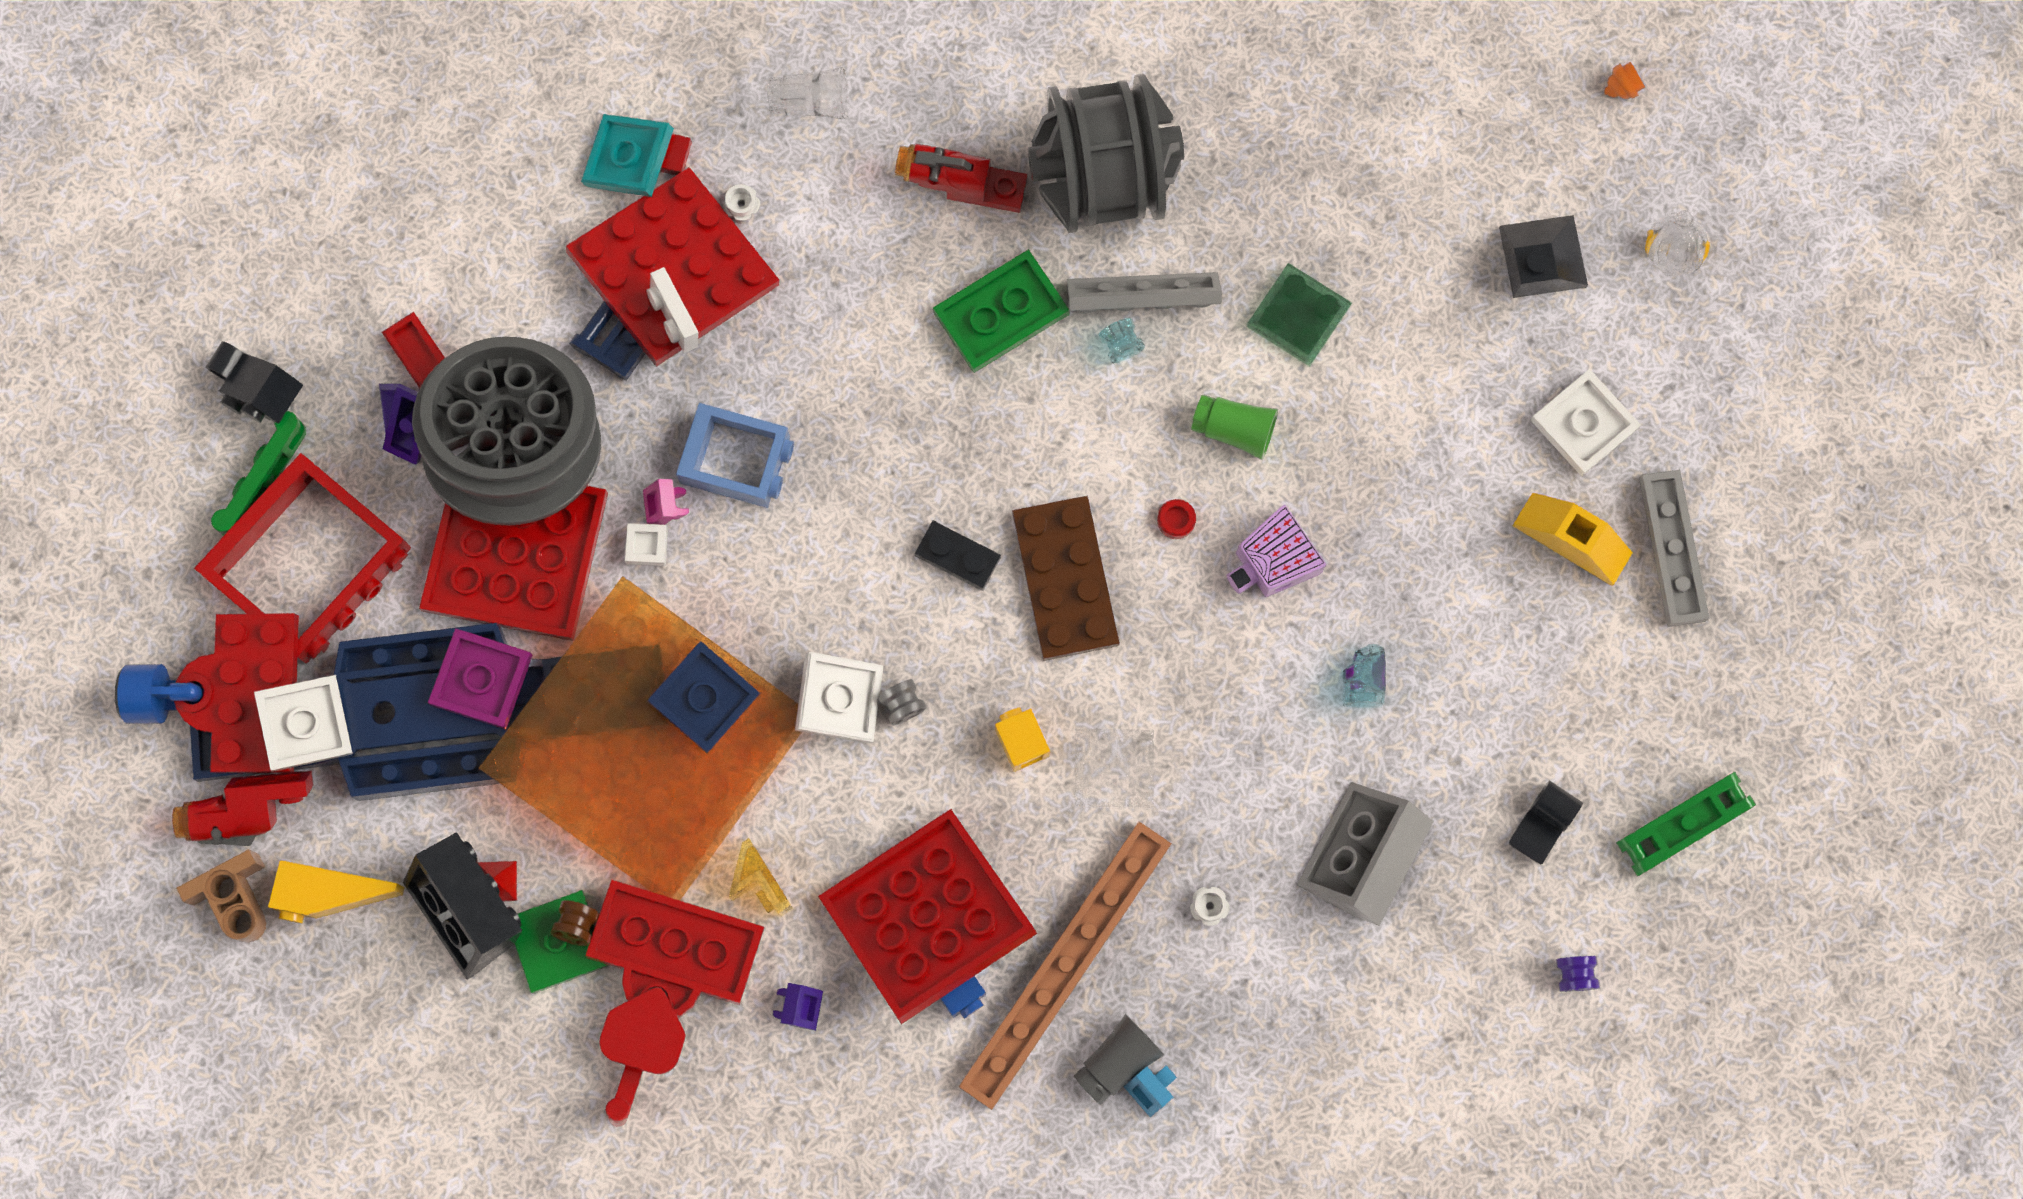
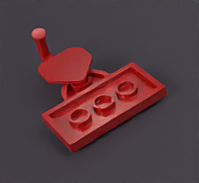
M611 879L585 956L588 959L624 970L622 985L627 1002L609 1011L599 1040L601 1051L606 1058L625 1065L616 1096L608 1101L605 1109L606 1115L613 1126L621 1127L626 1123L643 1071L658 1075L665 1074L677 1065L686 1038L685 1031L678 1018L685 1015L695 1006L701 994L740 1005L764 926Z

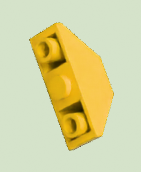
M1537 493L1531 494L1512 525L1611 586L1615 584L1633 554L1607 522L1575 503Z

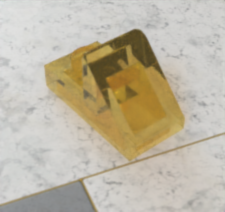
M748 838L741 845L729 898L734 901L760 885L762 889L755 894L767 913L775 909L781 918L794 908Z

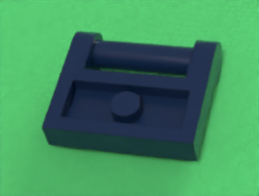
M603 301L581 334H575L569 344L581 354L590 357L627 381L646 353L620 320L600 347L593 343L614 314L606 302Z

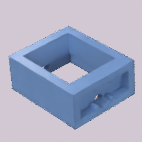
M699 403L676 476L680 484L768 508L771 498L778 499L783 477L778 475L782 462L789 463L791 459L794 441L790 440L788 427ZM715 423L774 439L759 488L700 471Z

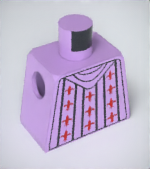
M1283 505L1238 546L1236 555L1242 562V565L1226 576L1238 594L1257 584L1264 596L1269 597L1323 573L1326 563L1286 505Z

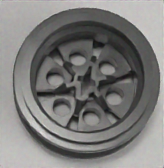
M505 336L487 338L468 344L447 356L430 372L421 385L414 403L412 415L414 438L422 457L426 476L432 488L452 509L473 520L494 525H521L547 518L572 503L588 486L597 469L601 454V432L596 417V404L591 386L582 370L572 359L545 343L527 338ZM513 408L519 410L520 413L517 414L516 412H514ZM497 410V414L494 415V417L490 416L494 411ZM541 410H552L547 414H540ZM463 419H472V420L469 421L468 423H464V424H459V423H458L459 421H461V420H463ZM510 424L511 432L506 434L507 425ZM543 434L560 436L562 438L556 443L546 438ZM470 443V445L458 456L451 452L459 447H462ZM505 460L508 463L516 462L517 467L504 468Z

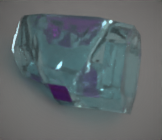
M1368 644L1366 647L1355 651L1352 664L1343 670L1342 705L1355 708L1382 707L1386 690L1384 647L1378 644Z

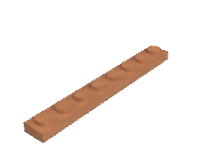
M1141 822L1137 823L959 1085L960 1089L992 1110L1172 843Z

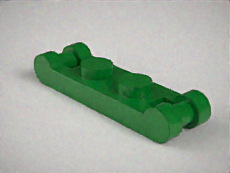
M287 411L279 424L274 422L277 430L268 444H263L256 452L253 459L254 465L248 475L240 478L232 492V500L226 509H220L213 514L211 524L223 536L279 477L305 438L306 427L293 412Z
M1735 771L1616 842L1621 852L1626 851L1634 863L1631 867L1637 877L1756 806L1751 795L1746 797L1738 783L1741 780ZM1723 792L1726 793L1733 804L1727 809L1718 797ZM1649 838L1656 849V852L1647 856L1640 845V842Z

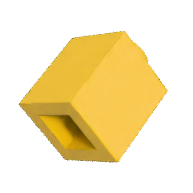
M1017 707L999 716L1001 721L995 724V731L1013 772L1050 757V749L1031 708L1022 712L1021 708Z

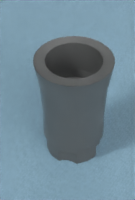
M1125 1014L1108 1038L1083 1063L1086 1067L1080 1069L1073 1077L1101 1105L1111 1094L1114 1096L1146 1066L1148 1067L1163 1057L1164 1053Z

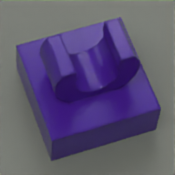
M788 983L787 989H778L776 995L785 997L783 1011L773 1010V1016L781 1019L780 1023L816 1031L823 991Z

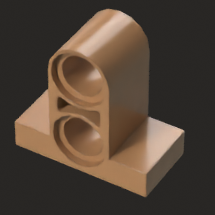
M250 849L176 888L184 903L194 906L207 899L221 929L232 939L250 943L258 940L266 930L265 915L246 879L250 875L264 869L265 865L260 855ZM231 878L234 882V890L228 897L222 898L219 893L220 885L226 879ZM249 913L252 919L251 926L246 932L240 934L236 927L237 920L241 915Z

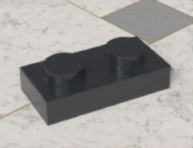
M932 520L915 552V557L984 591L1001 559V555L934 520Z

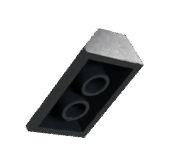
M456 832L416 854L402 883L468 980L513 946L522 933V929L520 928L521 921L516 911L510 906L506 907L500 898L499 888L494 878L490 874H484L478 865L477 854L472 845L467 841L463 842Z

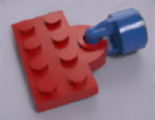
M295 613L216 614L214 654L199 656L187 664L177 680H170L168 671L163 664L125 665L118 673L115 684V705L119 717L126 724H162L167 719L169 711H178L183 720L195 729L212 733L210 772L294 773V767L273 772L270 769L254 692L297 683L299 615Z

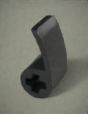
M1549 780L1512 835L1509 845L1536 863L1543 864L1561 833L1568 828L1576 817L1583 802Z

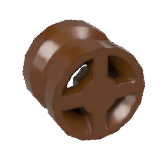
M562 901L558 910L561 914L560 919L553 924L550 933L557 939L569 944L588 946L591 939L589 930L591 925L597 922L599 917L598 911L579 902Z

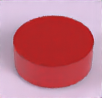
M1173 499L1164 503L1157 517L1160 531L1172 539H1181L1188 536L1193 531L1196 523L1194 508L1188 502L1181 499Z

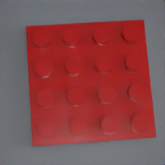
M690 167L654 189L652 197H641L566 245V253L656 367L680 352L682 348L678 341L675 343L671 342L664 327V322L667 320L662 310L656 311L648 298L647 289L650 288V273L663 267L665 268L698 330V339L779 286L780 282L779 278Z
M587 486L572 503L559 512L542 520L521 525H494L476 521L460 514L445 503L419 609L426 613L483 624L497 623L503 628L574 641L607 502V490Z
M952 809L946 811L818 896L901 1025L1037 934L1033 925Z

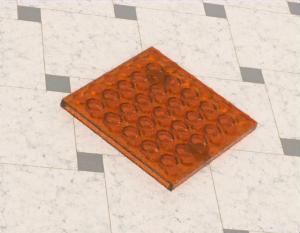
M622 576L479 769L649 891L681 900L802 733L801 731H795L798 703ZM700 641L760 692L758 697L707 754L647 702L651 695Z

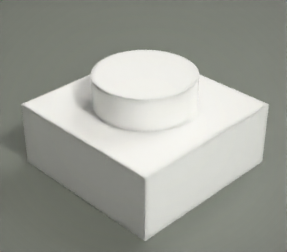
M627 523L626 564L666 566L667 526Z

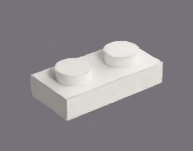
M663 267L650 273V288L647 289V295L653 308L656 311L662 310L667 320L664 322V327L672 343L678 341L684 353L697 348L698 330L665 268Z

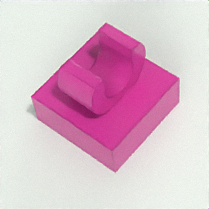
M657 479L643 490L647 524L665 525L673 519L677 520L687 515L689 508H678L675 503V499L687 494L686 489L682 487L673 488L672 479Z

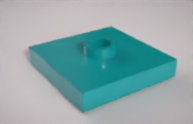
M603 114L581 182L590 188L652 197L674 128L666 122Z

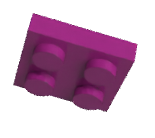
M455 628L428 704L506 730L533 655L531 652Z

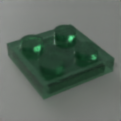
M1288 263L1248 321L1247 327L1311 367L1350 309L1352 302Z

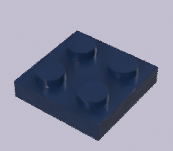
M700 641L651 695L647 702L707 754L758 697L760 692Z

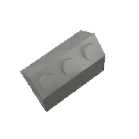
M1351 782L1297 885L1354 917L1380 926L1434 821L1408 800Z

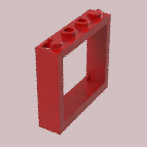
M300 453L194 569L246 614H265L223 577L313 480L319 483L387 542L298 639V658L307 664L311 658L314 660L321 651L325 653L330 644L328 640L338 629L342 631L353 622L356 617L354 611L364 600L368 602L380 592L383 586L381 581L389 572H397L403 567L401 563L409 555L407 553L411 547L394 530L304 454Z

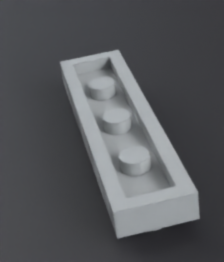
M1218 272L1067 279L1069 311L1078 310L1083 313H1091L1099 309L1130 311L1143 307L1169 309L1173 306L1188 305L1204 308L1211 304H1221L1222 290Z
M1672 470L1642 474L1639 482L1667 626L1672 627L1706 622L1710 618L1681 471Z

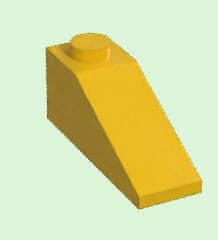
M280 860L268 908L280 911L278 919L303 924L304 916L317 919L402 896L405 887L393 882Z

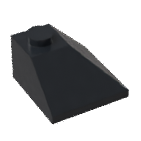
M1574 215L1501 225L1499 227L1513 298L1588 287Z

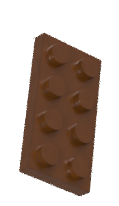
M1088 495L1012 510L1043 661L1119 646V637Z

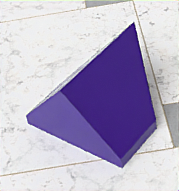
M379 383L385 428V439L382 449L417 465L421 459V454L414 438L412 415L418 392L400 383Z

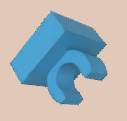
M1167 1065L1156 1075L1146 1066L1124 1088L1147 1115L1152 1117L1174 1098L1166 1087L1177 1077Z

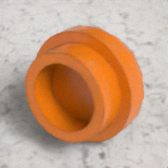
M1631 62L1624 66L1620 63L1612 69V75L1608 78V86L1605 88L1604 93L1613 98L1619 96L1623 99H1633L1639 96L1637 92L1645 88Z

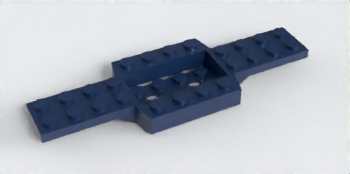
M497 623L456 627V629L508 645L503 630ZM455 628L339 642L334 675L337 678L353 754L296 766L294 770L340 765L350 795L357 801L516 782L522 742L669 724L668 720L647 702L664 682L660 645L547 659H531L505 730L428 704ZM383 702L391 703L395 709V716L392 721L387 724L376 723L373 718L375 707ZM190 725L193 780L202 782L267 774L210 772L212 733L197 730ZM498 734L503 738L355 757V753L359 750Z

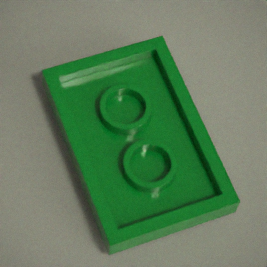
M1029 249L933 307L934 315L973 373L1070 314L1068 306Z

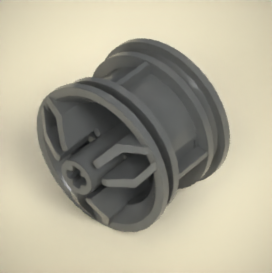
M1136 74L1131 90L1126 80L1082 88H1068L1066 100L1060 96L1057 86L1048 87V113L1042 117L1031 141L1032 147H1028V160L1032 182L1056 179L1054 183L1041 184L1039 192L1068 233L1077 232L1078 220L1081 216H1083L1086 226H1094L1101 223L1145 218L1147 207L1150 209L1154 220L1164 219L1166 191L1170 184H1174L1181 167V160H1184V143L1179 125L1159 128L1158 125L1171 123V120H1174L1173 114L1159 93L1148 81L1146 75Z

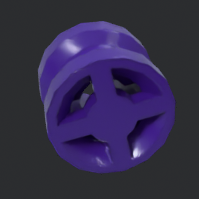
M1575 956L1556 959L1557 968L1562 972V980L1559 982L1560 992L1600 989V982L1594 974V968L1597 966V956Z

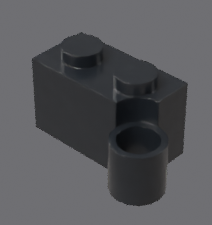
M225 341L220 343L206 365L210 372L225 380L219 390L223 394L220 403L240 415L244 413L259 423L265 418L279 424L303 387L302 383L277 365L246 354Z

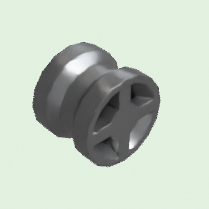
M913 679L900 682L878 696L881 704L887 706L890 711L889 720L892 725L901 724L919 715L927 708L924 700L918 699L915 693L916 685Z

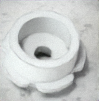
M735 185L725 194L723 209L728 216H733L737 221L749 220L751 215L756 214L760 208V200L756 197V191L749 186ZM744 201L745 205L739 206L738 202Z
M1203 887L1194 893L1192 897L1194 901L1190 905V910L1196 920H1201L1204 925L1214 926L1220 922L1221 918H1226L1230 905L1226 901V895L1221 889L1217 887H1211L1210 889ZM1211 902L1213 909L1208 910L1206 904Z

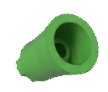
M1202 394L1195 410L1191 430L1203 433L1207 438L1226 443L1263 460L1274 431L1278 409L1253 406L1221 397L1215 399Z

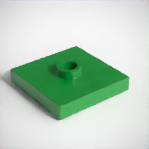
M583 890L518 913L522 933L517 939L515 946L532 994L609 966L586 958L588 946L569 944L557 939L550 933L553 924L560 919L561 914L558 910L562 901H574L589 906ZM595 924L591 925L589 930L591 938L595 929Z

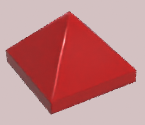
M517 861L477 862L484 874H490L496 881L499 888V896L503 902L517 901Z

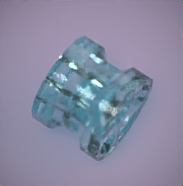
M1131 318L1114 322L1098 334L1101 343L1107 344L1110 350L1108 357L1111 363H1119L1129 359L1145 348L1142 338L1137 337L1134 332L1136 325Z

